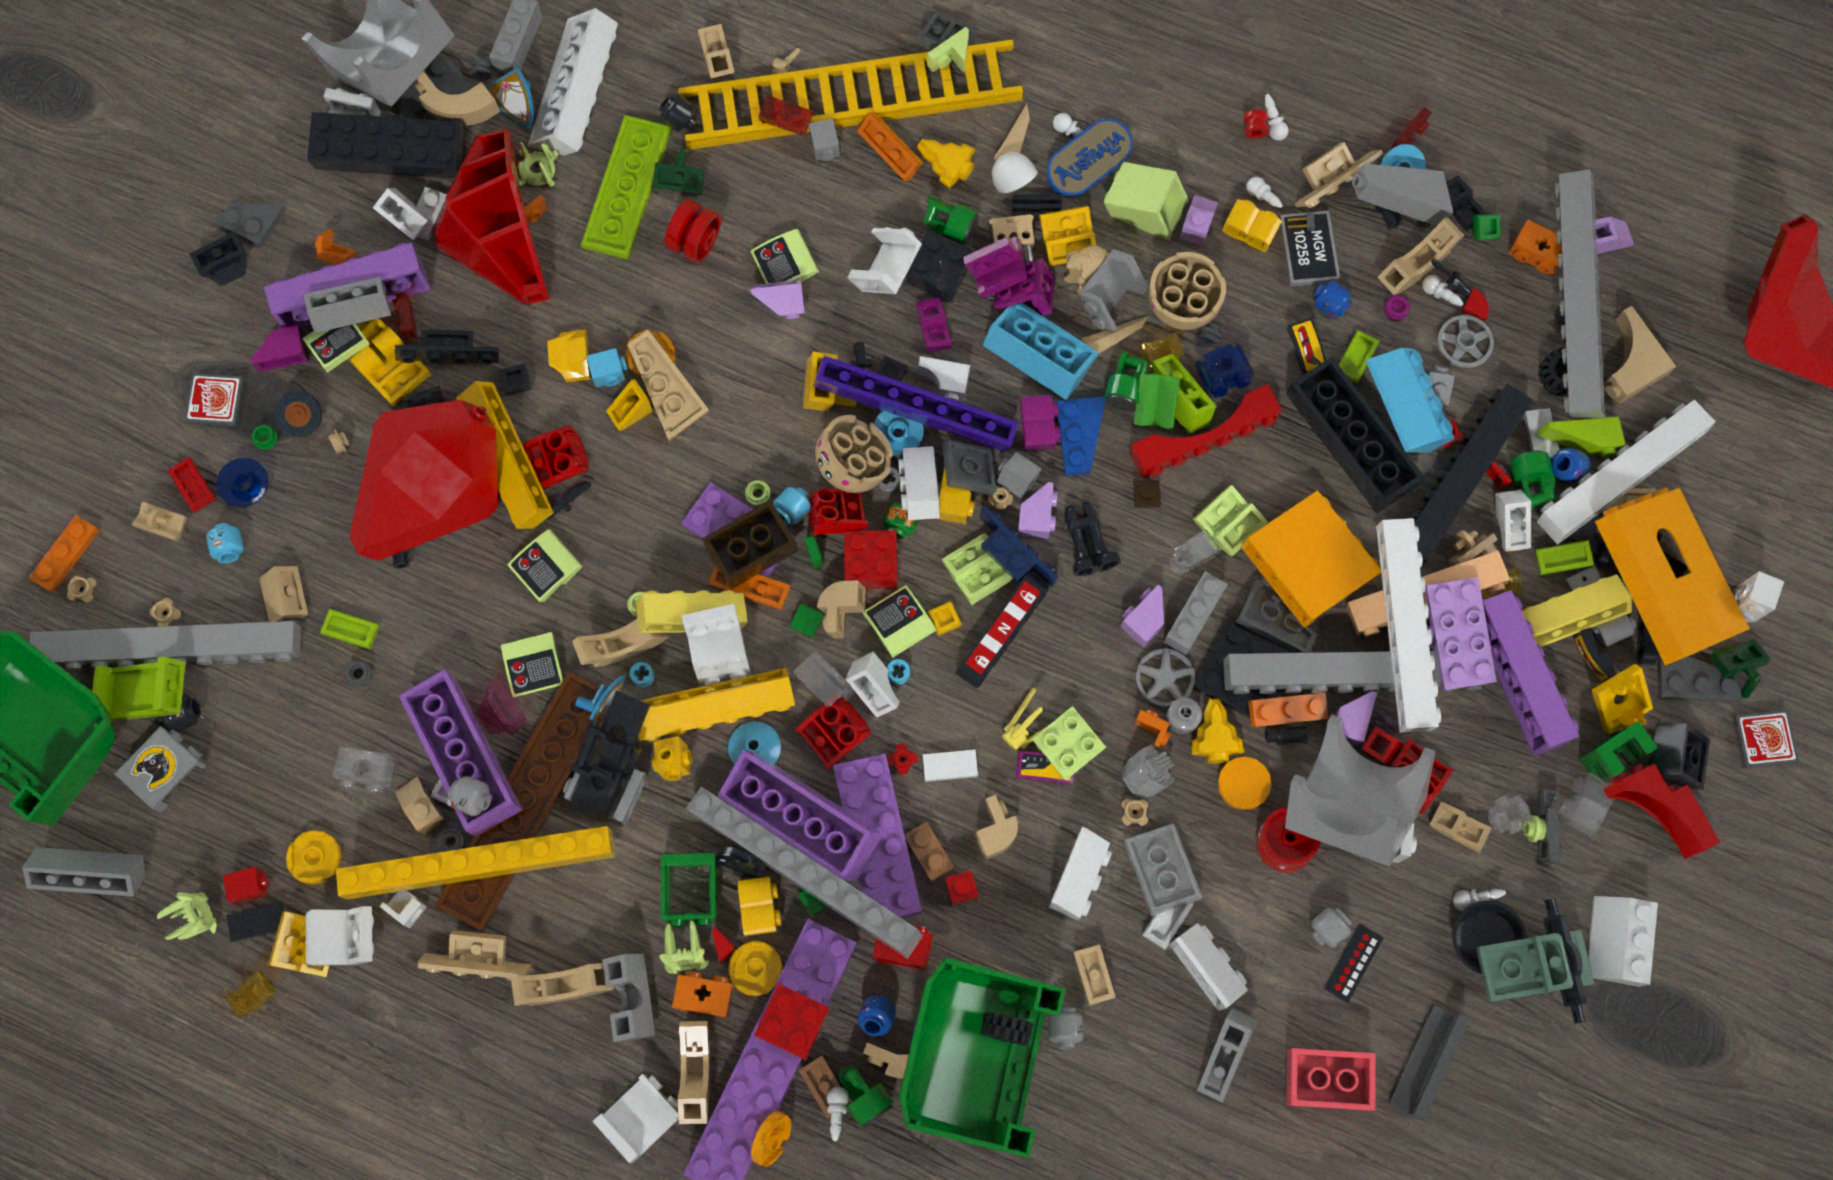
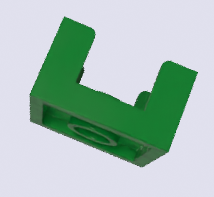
M1639 721L1621 730L1579 758L1597 785L1608 779L1607 774L1610 778H1613L1625 770V767L1616 756L1618 753L1621 752L1628 763H1632L1644 755L1632 739L1633 737L1646 754L1658 748Z

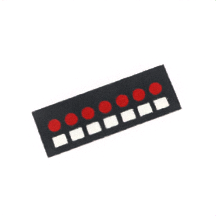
M1359 924L1324 989L1348 1003L1380 946L1383 937Z

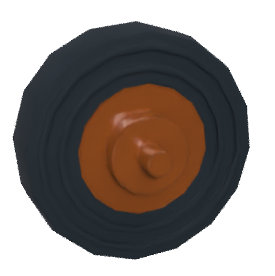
M293 391L285 394L277 402L275 420L278 427L286 434L294 437H303L313 433L319 427L322 420V409L319 402L311 394L303 391Z

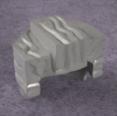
M1153 744L1127 760V764L1123 766L1122 779L1132 794L1145 800L1150 796L1158 794L1175 782L1168 772L1174 766V763H1171L1172 760L1169 759L1170 757L1167 756L1165 751L1159 754Z

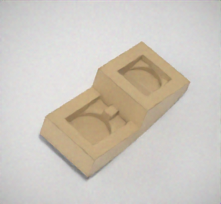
M1444 802L1440 803L1429 824L1443 835L1478 853L1481 852L1491 832V827L1466 816L1465 812Z

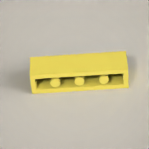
M1616 574L1608 578H1602L1585 587H1578L1572 592L1559 597H1552L1541 604L1526 607L1521 612L1525 620H1528L1533 628L1532 636L1536 644L1543 647L1631 613L1632 597Z
M706 590L696 593H684V591H673L670 593L647 591L641 594L636 603L639 633H686L682 615L730 604L735 605L742 630L748 622L744 593H735L731 590L720 593H710Z

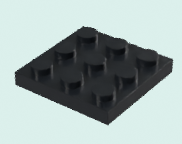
M1229 619L1193 689L1212 699H1219L1223 705L1250 718L1248 701L1278 698L1282 689H1276L1275 693L1261 694L1259 690H1250V693L1234 694L1233 690H1225L1223 659L1228 654L1293 652Z

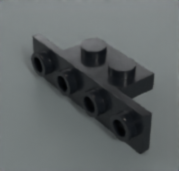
M421 330V345H395V360L403 363H414L415 361H427L431 364L441 362H453L455 364L479 362L483 365H490L492 363H499V348L473 346V331Z

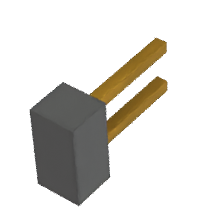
M1314 213L1306 214L1304 218L1288 219V221H1307V225L1288 226V228L1307 227V231L1315 230Z

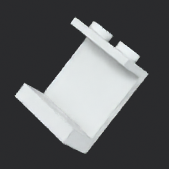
M873 228L871 233L883 244L869 271L851 270L847 278L862 292L896 294L922 243L915 237L914 232L907 228Z
M642 1074L639 1077L640 1080L604 1114H600L592 1121L629 1163H634L679 1120L678 1102L671 1095L666 1098L660 1091L663 1087L662 1084L653 1075L648 1078L647 1075Z

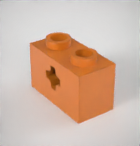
M1528 219L1521 228L1508 254L1514 256L1520 262H1526L1536 267L1542 273L1553 276L1559 268L1558 254L1562 253V245H1558L1557 233Z
M686 971L685 976L678 975L672 1004L673 1009L724 1018L729 1017L734 985L728 983L729 978L713 975L712 980L701 979V973ZM704 987H706V990L711 995L710 997H705L704 1001H701V997L697 995V992L703 991Z

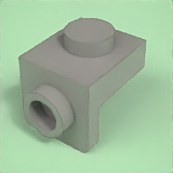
M1434 365L1433 369L1426 368L1425 373L1432 380L1433 385L1431 387L1435 396L1441 400L1443 405H1449L1455 375L1446 366Z

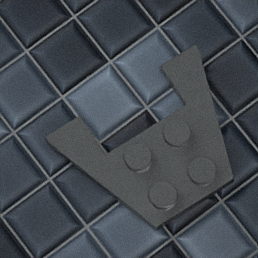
M448 56L433 60L424 69V73L431 82L443 93L458 95L473 88ZM416 80L400 96V118L417 119L416 116L427 113L419 99L420 94L414 86L417 83Z

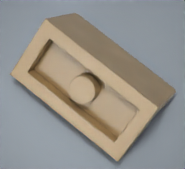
M274 566L260 577L269 622H280L284 618H304L308 615L298 566Z

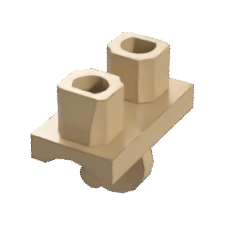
M142 502L139 514L133 521L132 526L177 542L185 530V523L188 518Z
M1461 530L1456 533L1458 542L1453 545L1459 552L1449 558L1447 562L1452 567L1472 560L1478 554L1481 557L1495 552L1497 549L1493 543L1498 539L1494 533H1491L1489 536L1482 534L1478 537V533L1475 530L1470 533Z

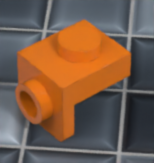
M328 229L316 238L315 249H317L316 259L336 266L356 256V250L333 243L334 230Z
M1140 710L1134 725L1158 735L1153 745L1155 750H1158L1160 745L1165 747L1171 732L1167 731L1170 723L1160 719L1161 716L1152 710H1146V712Z

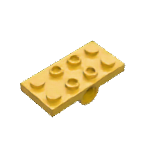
M379 318L356 323V326L370 344L348 358V360L394 407L403 399V396H407L431 375V372L421 361L403 363L395 360V345H404V343Z

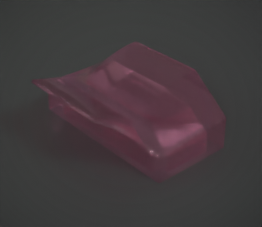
M500 677L491 679L484 691L483 700L476 713L490 735L497 733L514 734L519 731L526 718Z

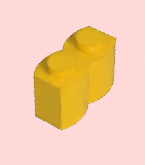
M1237 199L1222 231L1234 239L1244 241L1259 251L1267 252L1282 221L1274 212L1259 210L1253 202Z
M770 877L738 881L744 936L777 932V926L782 925L780 909L775 910L774 899L778 898L777 883H772Z

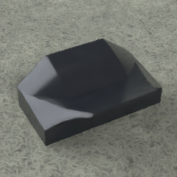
M235 231L189 253L201 277L210 278L220 286H224L246 274L245 258L247 253Z

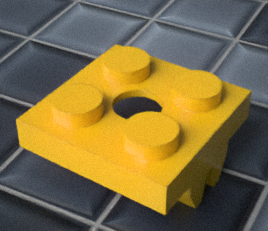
M1637 664L1630 666L1592 689L1603 730L1608 734H1612L1620 728L1625 729L1637 721L1641 725L1646 724L1644 714L1652 710L1653 706L1643 670ZM1616 694L1625 695L1622 703L1615 704L1614 698Z

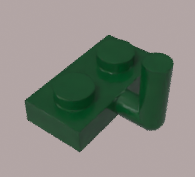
M680 148L676 152L675 165L655 163L653 188L703 194L705 169L686 167V158L690 156L691 152L688 148Z
M1753 639L1713 651L1709 659L1725 678L1744 672L1749 679L1741 689V696L1749 698L1762 679L1755 668L1767 665L1770 657Z

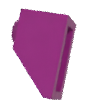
M284 325L280 329L272 330L251 358L253 366L259 372L309 362L307 346L302 339L305 337V334L298 325Z

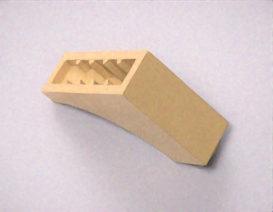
M1632 306L1623 310L1615 320L1620 327L1624 339V357L1618 371L1604 383L1608 395L1615 399L1618 404L1666 377L1676 367Z

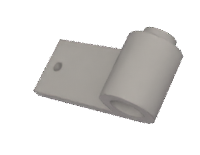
M1593 566L1567 578L1566 581L1571 591L1578 587L1593 584L1602 578L1597 568ZM1627 614L1592 627L1591 630L1597 642L1603 648H1606L1632 636L1636 623L1633 617Z

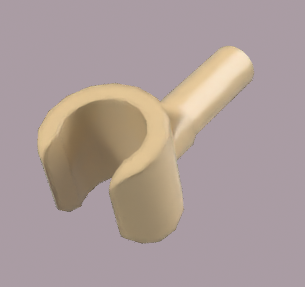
M796 48L785 60L775 58L773 72L777 74L786 73L791 61L801 52L800 49Z

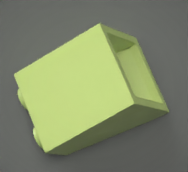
M1123 162L1120 170L1115 174L1110 190L1105 195L1104 205L1111 217L1165 240H1170L1189 198L1176 171Z

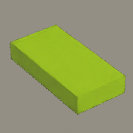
M1359 330L1355 333L1339 364L1343 372L1356 386L1367 367L1366 360L1373 356L1380 342Z
M1589 540L1535 550L1540 576L1594 566Z
M329 609L320 633L324 636L371 650L380 626L376 623Z

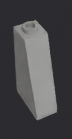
M1364 163L1353 177L1352 184L1359 200L1435 226L1443 219L1449 218L1453 213L1444 171Z

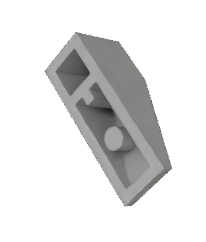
M1232 1008L1225 1019L1197 1091L1223 1103L1258 1020Z

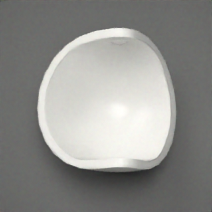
M1009 152L1001 155L994 163L992 180L1000 193H1009L1029 183L1037 175L1038 171L1025 155L1018 152Z

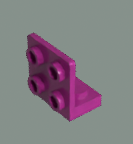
M1043 258L1025 263L1026 280L995 294L994 307L996 310L1031 300L1033 306L1038 308L1041 314L1045 316L1051 314L1053 310L1056 278Z

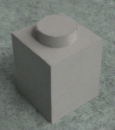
M833 119L809 123L810 137L816 161H829L840 156Z
M1016 452L1010 460L1005 458L1000 464L998 471L1001 473L997 483L1022 499L1035 484L1041 468Z

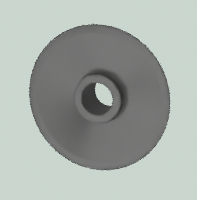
M460 820L445 821L431 835L430 852L433 854L468 848L474 836L465 831ZM452 838H455V839H456L455 845L452 846V847H449V846H448L449 840L452 839Z

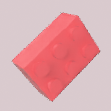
M1298 1048L1286 1049L1285 1106L1375 1111L1376 1053Z

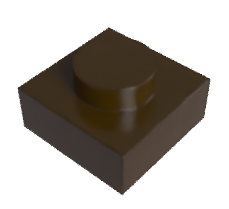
M1159 480L1133 482L1134 508H1158L1161 506Z

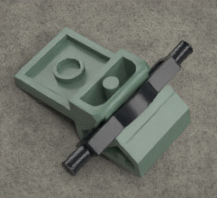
M1556 898L1544 900L1548 917L1544 918L1543 922L1547 935L1476 948L1489 1002L1560 991L1564 1006L1571 1008L1574 1024L1586 1022L1582 1009V1004L1587 1002L1583 987L1594 985L1595 983L1582 931H1569L1566 916L1559 915Z

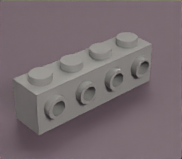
M36 847L22 867L26 888L134 897L146 877L143 855Z

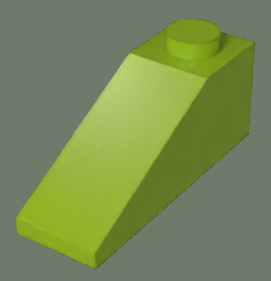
M1172 353L1152 361L1151 365L1155 373L1180 379L1175 418L1188 434L1209 426L1216 405Z
M1619 417L1549 422L1537 431L1539 437L1568 448L1580 450L1589 456L1601 455V458L1615 456L1617 451L1626 445Z

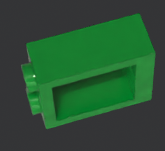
M715 853L661 855V920L664 923L668 922L671 927H683L684 922L693 921L696 926H711V921H718V863L716 862ZM672 868H709V913L671 914Z

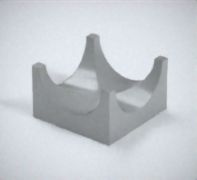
M367 0L366 11L361 24L346 39L339 42L326 43L320 41L309 32L301 39L334 79L392 106L455 35L429 0H413L415 8L401 0Z
M1332 715L1327 723L1324 741L1317 761L1307 781L1305 777L1296 774L1291 780L1285 828L1390 867L1427 798L1436 751L1425 747L1421 757L1413 764L1405 767L1378 765L1367 760L1353 749L1343 733L1342 719Z

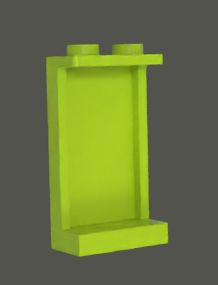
M165 656L158 657L155 663L114 668L98 665L95 666L92 692L100 698L108 710L111 721L181 714L186 662Z

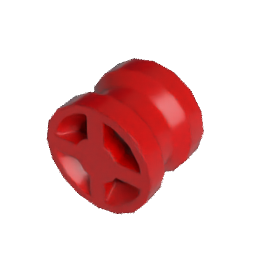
M1251 110L1244 114L1243 119L1246 124L1244 132L1246 137L1258 139L1269 134V126L1266 124L1268 113L1266 111Z

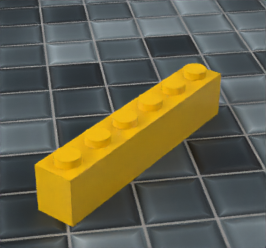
M475 381L456 398L457 400H463L487 409L486 413L496 428L497 480L501 499L505 503L516 529H534L554 512L494 383Z
M787 667L641 700L651 706L638 737L639 741H655L661 738V736L668 734L681 735L687 732V730L694 728L707 729L716 723H733L739 718L747 716L755 718L773 710L777 712L786 711L791 706H795Z

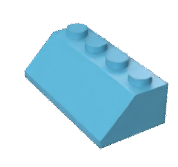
M1023 303L1008 307L991 325L983 344L984 347L1065 400L1078 387L1099 352Z
M1400 348L1366 360L1405 452L1430 453L1454 440L1452 425L1443 414L1442 402L1435 396L1431 387L1433 385L1432 380L1424 371L1422 366L1423 360L1419 352L1412 348Z

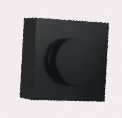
M525 363L500 369L507 396L532 390Z

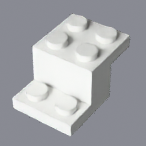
M734 604L682 615L692 664L700 687L751 675Z

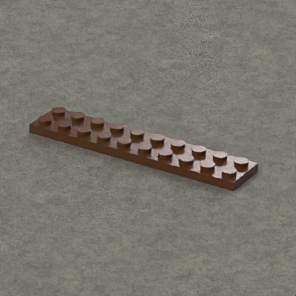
M568 671L507 778L523 810L479 836H474L468 848L538 836L560 797L567 780L573 774L570 767L572 763L576 762L587 734L585 730L587 724H593L589 719L592 712L577 707L576 701L579 696L592 701L599 686ZM516 873L446 884L434 906L483 932Z

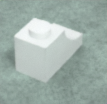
M387 188L373 207V209L412 240L418 237L430 221L415 207L411 200L396 188Z
M920 356L918 375L932 380L938 387L940 396L964 402L970 365Z
M1522 490L1495 493L1496 518L1501 530L1502 548L1505 552L1531 548V500Z
M871 652L853 661L846 681L872 713L879 717L896 709L899 705V700L890 686L888 680L889 670L877 655Z

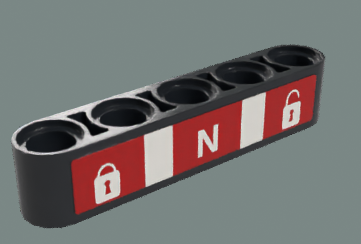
M1027 573L962 661L955 674L977 689L1043 600L1050 587L1030 573Z

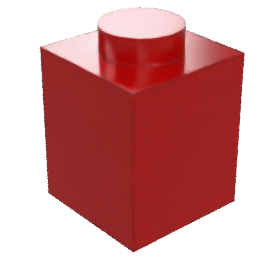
M1375 727L1362 749L1390 766L1403 743Z
M252 867L223 875L227 902L239 904L268 896L266 888H269V879L267 874L263 873V870Z
M972 871L945 878L952 907L978 900L979 895Z

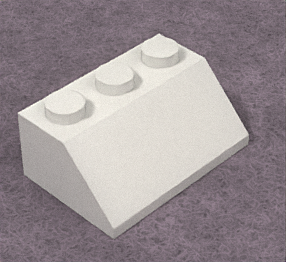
M1081 828L1048 907L1049 909L1077 921L1081 915L1087 916L1092 904L1088 897L1091 890L1097 891L1102 876L1098 875L1101 865L1106 867L1112 854L1108 850L1110 845L1108 841L1087 828Z
M1593 896L1587 951L1593 978L1637 987L1650 985L1658 903L1634 898Z
M1197 923L1171 942L1169 946L1216 1009L1220 1011L1229 1007L1248 991L1245 986L1247 981L1238 970L1234 972L1228 964L1230 958L1222 948L1217 949L1211 941L1214 939L1213 935L1204 925L1201 927Z

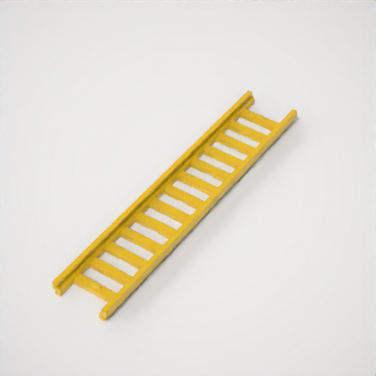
M1013 39L968 46L965 65L968 93L954 94L948 64L945 68H939L945 97L933 99L930 97L924 64L927 63L928 52L678 88L679 95H682L684 98L699 96L704 128L702 133L685 135L686 146L691 150L810 132L809 123L833 119L835 128L861 125L871 112H875L883 121L1023 101L1022 85L1002 87L996 52L1013 50ZM986 54L992 90L979 92L972 56ZM900 66H915L921 100L906 101ZM890 68L897 104L883 106L877 70ZM867 72L872 108H858L852 73ZM843 75L849 111L834 113L829 77ZM819 78L825 114L810 116L805 80ZM795 82L801 118L786 120L781 84ZM771 85L776 122L762 124L757 87ZM747 89L752 125L738 127L733 91ZM723 93L728 129L714 131L709 94Z

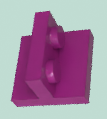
M1017 236L1011 239L1008 237L1003 238L963 257L964 265L976 278L978 293L983 299L1027 279L1021 241Z

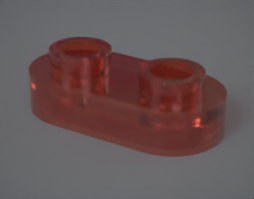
M407 291L396 293V299H392L396 314L400 315L401 321L397 322L400 336H405L407 340L418 338V332Z

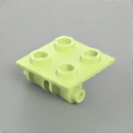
M1073 706L1032 739L1037 745L1035 747L1039 753H1043L1065 781L1106 748Z

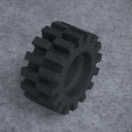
M1560 347L1558 350L1554 349L1540 364L1539 368L1541 369L1538 371V376H1542L1539 379L1540 384L1546 383L1543 388L1547 391L1550 387L1552 389L1550 394L1555 395L1559 392L1561 397L1565 394L1569 396L1568 388H1564L1563 379L1555 373V366L1563 364L1562 349L1564 347Z
M985 1012L980 1034L1001 1041L1029 1046L1033 1023L1007 1015Z

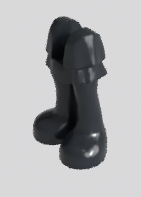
M1089 501L1082 502V510L1085 517L1082 519L1077 518L1073 505L1065 508V523L1067 524V531L1073 539L1077 561L1073 565V572L1078 577L1089 576L1096 572L1095 563L1086 545L1083 534L1085 532L1089 534L1099 572L1112 569L1121 563L1117 552L1107 550L1099 526L1100 520L1096 516L1098 513Z

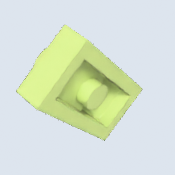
M967 27L963 28L927 53V66L932 72L939 68H945L951 60L965 72L969 29Z

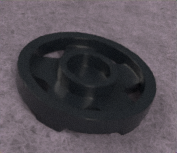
M721 847L716 855L718 865L725 866L732 870L734 875L742 878L744 875L761 878L766 869L765 864L759 858L737 848Z

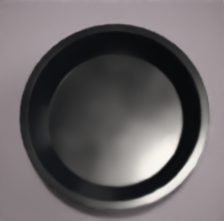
M1480 901L1466 907L1456 918L1452 930V942L1457 956L1465 966L1479 974H1482L1476 950L1477 947L1527 939L1526 929L1520 917L1508 906L1495 901Z

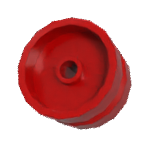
M690 199L684 200L676 209L667 227L664 239L665 248L677 254L684 251L685 258L699 264L709 254L718 237L722 221L721 214L708 208L702 211L700 204Z
M1288 807L1275 810L1268 816L1256 837V847L1261 860L1269 868L1280 873H1293L1303 869L1318 852L1321 841L1285 828Z

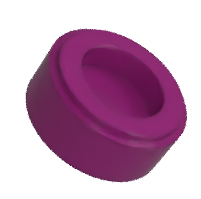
M1394 295L1385 303L1384 314L1391 321H1402L1410 312V303L1405 297Z

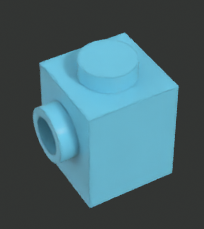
M616 348L587 356L591 376L596 388L604 385L608 387L615 386L620 381L625 380L623 371L628 370L624 355L619 356Z

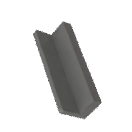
M1436 1005L1432 1007L1389 1100L1390 1105L1418 1120L1425 1119L1469 1023V1018L1462 1014L1454 1015Z

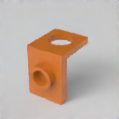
M541 195L525 207L529 224L536 222L542 213L548 209L545 199Z

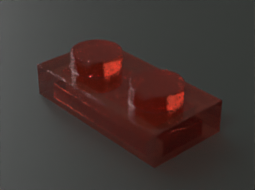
M767 95L758 117L759 121L805 136L813 117V111Z
M1424 107L1395 139L1391 149L1401 144L1413 146L1416 141L1414 140L1417 134L1422 136L1430 126L1428 120L1432 112Z

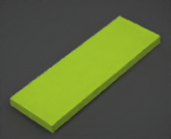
M624 115L581 242L583 249L627 260L630 259L653 189L655 163L662 162L672 132L670 126Z

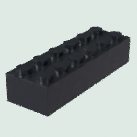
M312 112L307 160L317 170L455 179L464 161L466 131L462 123L456 121Z
M1333 357L1291 383L1286 395L1377 514L1417 488L1424 480V475Z

